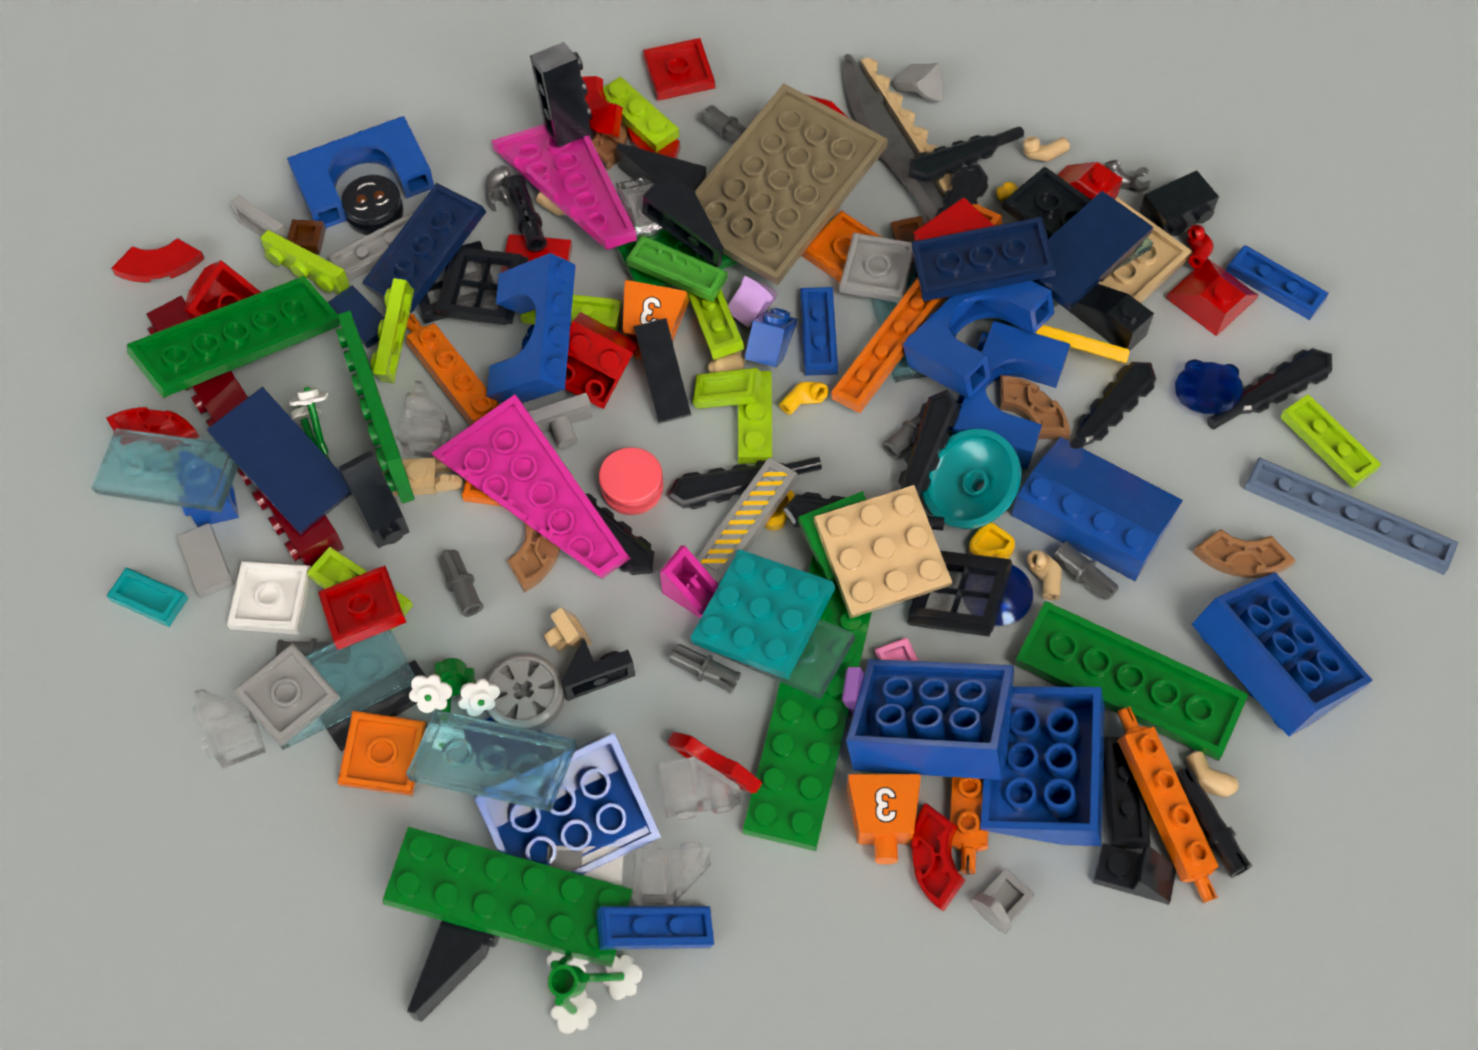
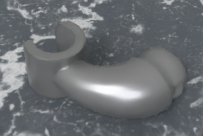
M1118 160L1105 162L1104 166L1123 178L1120 188H1135L1138 191H1145L1150 187V180L1145 182L1138 180V177L1148 174L1149 170L1146 167L1137 169L1134 176H1128L1120 169V162Z
M504 165L494 168L488 174L485 182L490 209L494 212L496 211L494 203L496 201H503L505 206H508L506 191L499 188L511 176L508 167Z

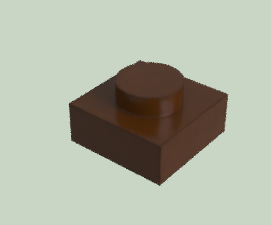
M922 216L891 222L893 239L914 242L913 232L924 225Z
M292 219L287 240L314 254H320L326 231L324 222Z

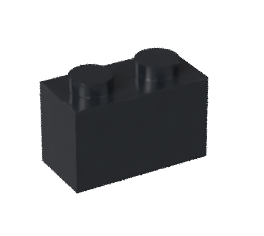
M1196 170L1144 194L1139 213L1169 235L1177 236L1192 225L1207 222L1214 215V209L1219 196Z

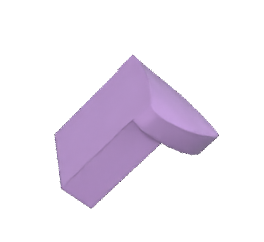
M744 276L741 280V286L728 304V307L734 318L751 329L753 320L766 312L770 304L777 298V293L768 285Z

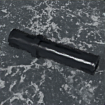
M517 174L512 175L506 180V187L509 190L513 207L518 217V230L524 235L528 250L539 252L547 245L542 231L543 223L541 216L535 211L524 177Z
M1191 767L1177 771L1176 775L1207 838V842L1222 861L1230 878H1234L1236 874L1239 876L1248 871L1252 864L1235 840L1234 836L1236 833L1232 827H1227L1207 793L1198 782Z

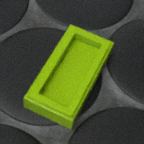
M758 368L697 374L692 403L697 409L758 403L762 373Z

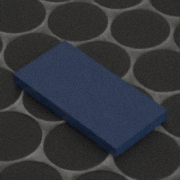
M436 183L363 280L362 284L367 289L385 298L387 289L392 286L393 278L406 280L414 289L410 309L412 313L487 211L482 205Z
M1101 191L1048 239L1056 268V276L1032 281L1052 291V298L1069 311L1151 235L1153 226L1104 191Z
M1042 217L911 242L923 301L1056 276V268Z
M263 386L207 429L208 434L300 536L350 496L341 472Z

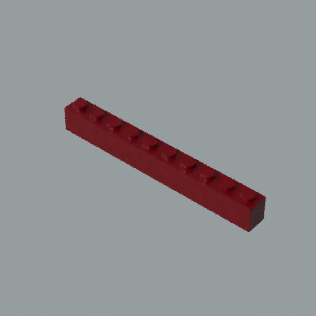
M182 295L146 313L152 324L151 327L147 328L150 335L193 319L184 311L186 302ZM231 371L185 389V391L190 389L194 391L195 395L190 398L199 413L207 412L210 416L206 420L209 427L248 398ZM239 467L236 469L246 486L253 483ZM255 486L257 491L252 493L254 499L262 511L269 508L273 516L269 517L268 520L277 535L280 536L285 533L289 541L284 543L294 562L301 558L304 565L312 567L329 547L337 552L344 549L336 530L326 515L300 536Z

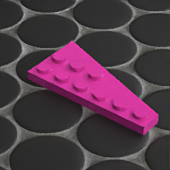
M543 124L491 140L493 150L606 250L637 240L636 231L589 135L558 147L546 132Z
M516 394L431 453L436 459L601 579L631 559Z

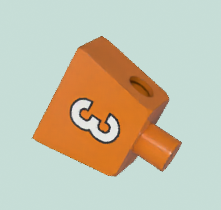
M625 280L623 334L638 342L634 326L666 318L672 341H674L688 306L689 297L687 291ZM638 344L633 358L643 361Z
M848 774L847 795L857 842L861 845H874L875 862L878 864L897 863V845L911 844L915 828L921 774Z

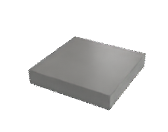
M853 232L839 286L840 293L899 303L906 294L914 261L911 242Z
M293 643L233 690L235 695L281 747L340 700L337 692Z

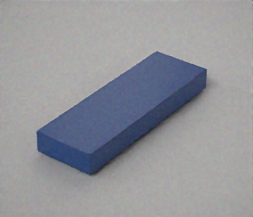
M1246 245L1241 248L1226 269L1235 278L1309 321L1329 294L1322 288Z
M833 287L800 288L805 376L838 375Z
M710 906L600 907L596 910L599 950L710 948L714 945Z

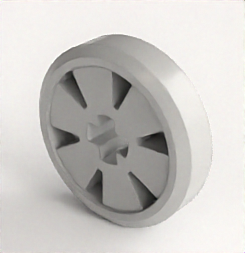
M518 654L508 657L499 662L486 678L489 684H496L500 689L499 696L494 699L496 703L494 708L487 710L491 719L506 731L518 734L539 731L551 724L563 707L565 692L562 678L556 667L543 657L533 654ZM529 687L531 697L523 696L519 700L517 690L525 691Z

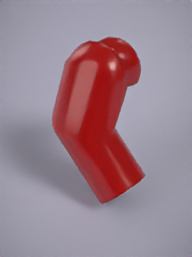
M1193 225L1187 230L1188 237L1186 240L1193 252L1188 262L1191 267L1199 269L1203 267L1213 252L1214 244L1205 233L1203 226Z

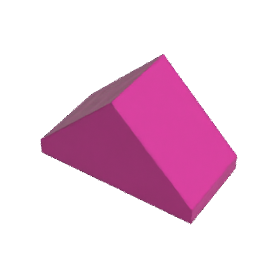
M684 545L678 548L660 570L662 594L701 618L719 586L714 578Z

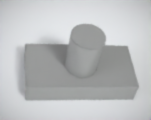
M587 393L529 411V414L543 434L553 431L559 448H568L577 443L578 440L572 424L592 418L591 403Z

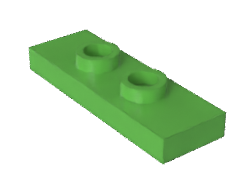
M643 235L626 259L627 266L712 303L728 279L727 271Z

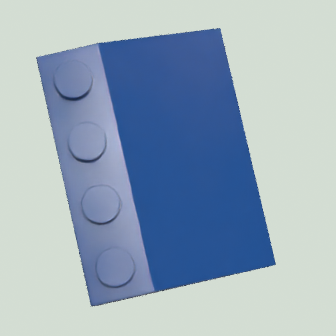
M1060 437L1033 469L1017 494L1011 516L1062 543L1068 541L1078 552L1136 581L1183 500L1083 448H1071L1070 441Z
M1276 572L1216 597L1192 623V626L1199 632L1203 641L1211 646L1224 661L1225 666L1237 676L1248 689L1249 694L1262 705L1273 718L1274 723L1288 737L1310 726L1373 681Z
M869 659L846 740L853 771L1002 780L1008 751L1014 666Z
M1013 687L1008 751L1002 780L983 779L981 830L1060 845L1102 846L1105 703L1101 687Z
M612 732L474 795V799L498 852L549 866L556 858V846H566L573 851L582 850L587 846L594 847L585 852L583 857L603 847H621L571 871L580 875L588 873L661 837L615 733ZM548 846H551L552 854L547 860Z

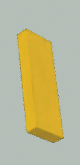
M1043 325L1036 332V334L1069 343V348L1123 364L1127 363L1130 353L1129 349L1047 325Z

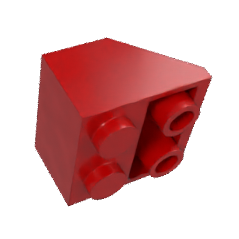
M580 312L570 326L565 389L575 395L587 393L590 403L604 410L632 358L638 342Z

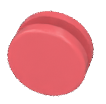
M634 447L619 449L611 453L603 461L599 470V483L603 500L611 509L618 513L637 515L647 512L659 502L662 496L664 485L661 465L654 455L644 449Z

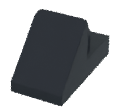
M583 639L562 679L567 701L636 676L629 650L609 652L603 655L600 660L594 662L587 643Z
M1103 843L1099 851L1093 884L1169 905L1176 869L1172 862L1149 846H1145L1140 854Z

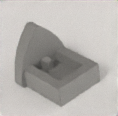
M939 63L910 64L892 81L897 92H917L922 97L931 101H942L944 83Z
M1005 868L981 894H976L971 899V903L989 924L1006 934L1011 929V922L1033 900L1035 894Z

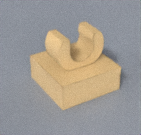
M560 607L550 615L557 626L544 635L551 648L556 647L561 652L569 645L578 649L583 639H585L587 646L593 643L573 613Z

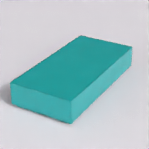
M127 567L106 595L111 602L167 627L171 626L189 599L184 592Z

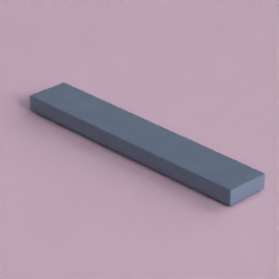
M1260 457L1244 488L1258 496L1442 575L1448 571L1459 543Z

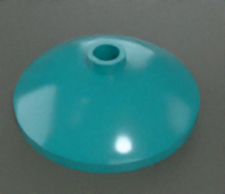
M969 429L951 436L946 448L939 452L940 463L937 470L930 473L929 478L932 482L928 491L922 493L925 504L934 516L944 517V524L950 527L975 529L985 526L999 518L1009 508L1017 495L1021 482L1019 457L1013 446L1004 437L990 430ZM984 483V486L977 491L978 485Z

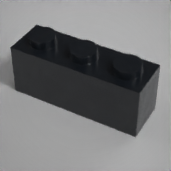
M562 42L530 55L545 130L556 145L561 147L592 134L589 120H592L593 117L585 100L588 90L584 80L581 78L580 71L583 70V63L579 54L576 51L572 52L566 43Z

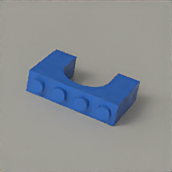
M404 116L287 158L294 179L313 221H323L326 228L347 221L342 202L336 191V185L342 174L356 165L376 163L390 169L396 176L406 199L429 191L434 187L430 167Z
M549 253L499 273L496 304L519 314L536 310V320L532 335L520 353L507 360L489 365L486 397L503 403L516 394L520 401L524 403L565 390L576 264Z
M1027 281L950 296L903 343L908 366L970 399L991 376L987 355L957 340L955 337L958 332L973 321L983 318H999L1035 334L1055 314L1052 291L1033 281Z
M993 321L990 332L983 331L977 349L987 355L991 378L970 399L959 394L957 403L962 404L955 427L949 429V431H952V436L969 429L993 431L1004 437L1013 446L1019 457L1021 467L1028 469L1038 442L1042 424L999 410L989 400L986 389L993 382L999 380L1000 375L1020 377L1057 388L1070 344Z

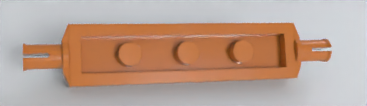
M409 314L410 318H408L407 328L411 333L406 335V344L468 424L472 425L499 406L496 400L486 397L487 388L435 323L422 326L414 314Z
M1131 707L1118 711L1116 714L1119 716L1126 733L1117 741L1181 882H1194L1203 904L1218 898L1208 876L1219 866L1155 727H1139Z
M952 777L950 821L958 826L952 839V848L961 851L960 873L967 874L969 860V874L972 875L976 873V852L989 848V832L981 830L983 779Z

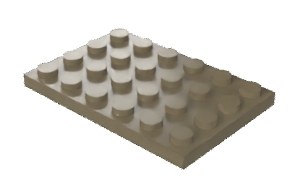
M783 83L695 191L724 247L723 254L778 285L888 146L887 138Z

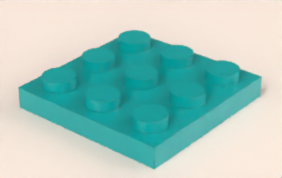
M738 549L690 639L694 645L788 680L835 590V585L833 581Z

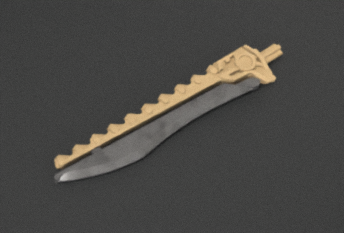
M845 54L843 66L846 92L855 121L887 138L888 146L880 157L916 199L929 221L935 218L938 208L944 207L942 201L946 191L952 190L950 184L953 174L946 173L943 179L934 182V184L932 181L925 183L908 177L910 159L914 158L915 154L922 152L931 153L938 147L927 144L928 131L926 129L914 126L915 113L909 109L901 108L903 96L897 92L889 91L890 78L876 73L878 62L872 58H864L860 61L862 65L861 71L852 55Z

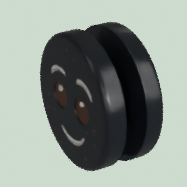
M381 175L359 177L352 181L342 194L341 202L347 222L353 230L360 234L369 235L403 217L404 207L399 189L387 177Z

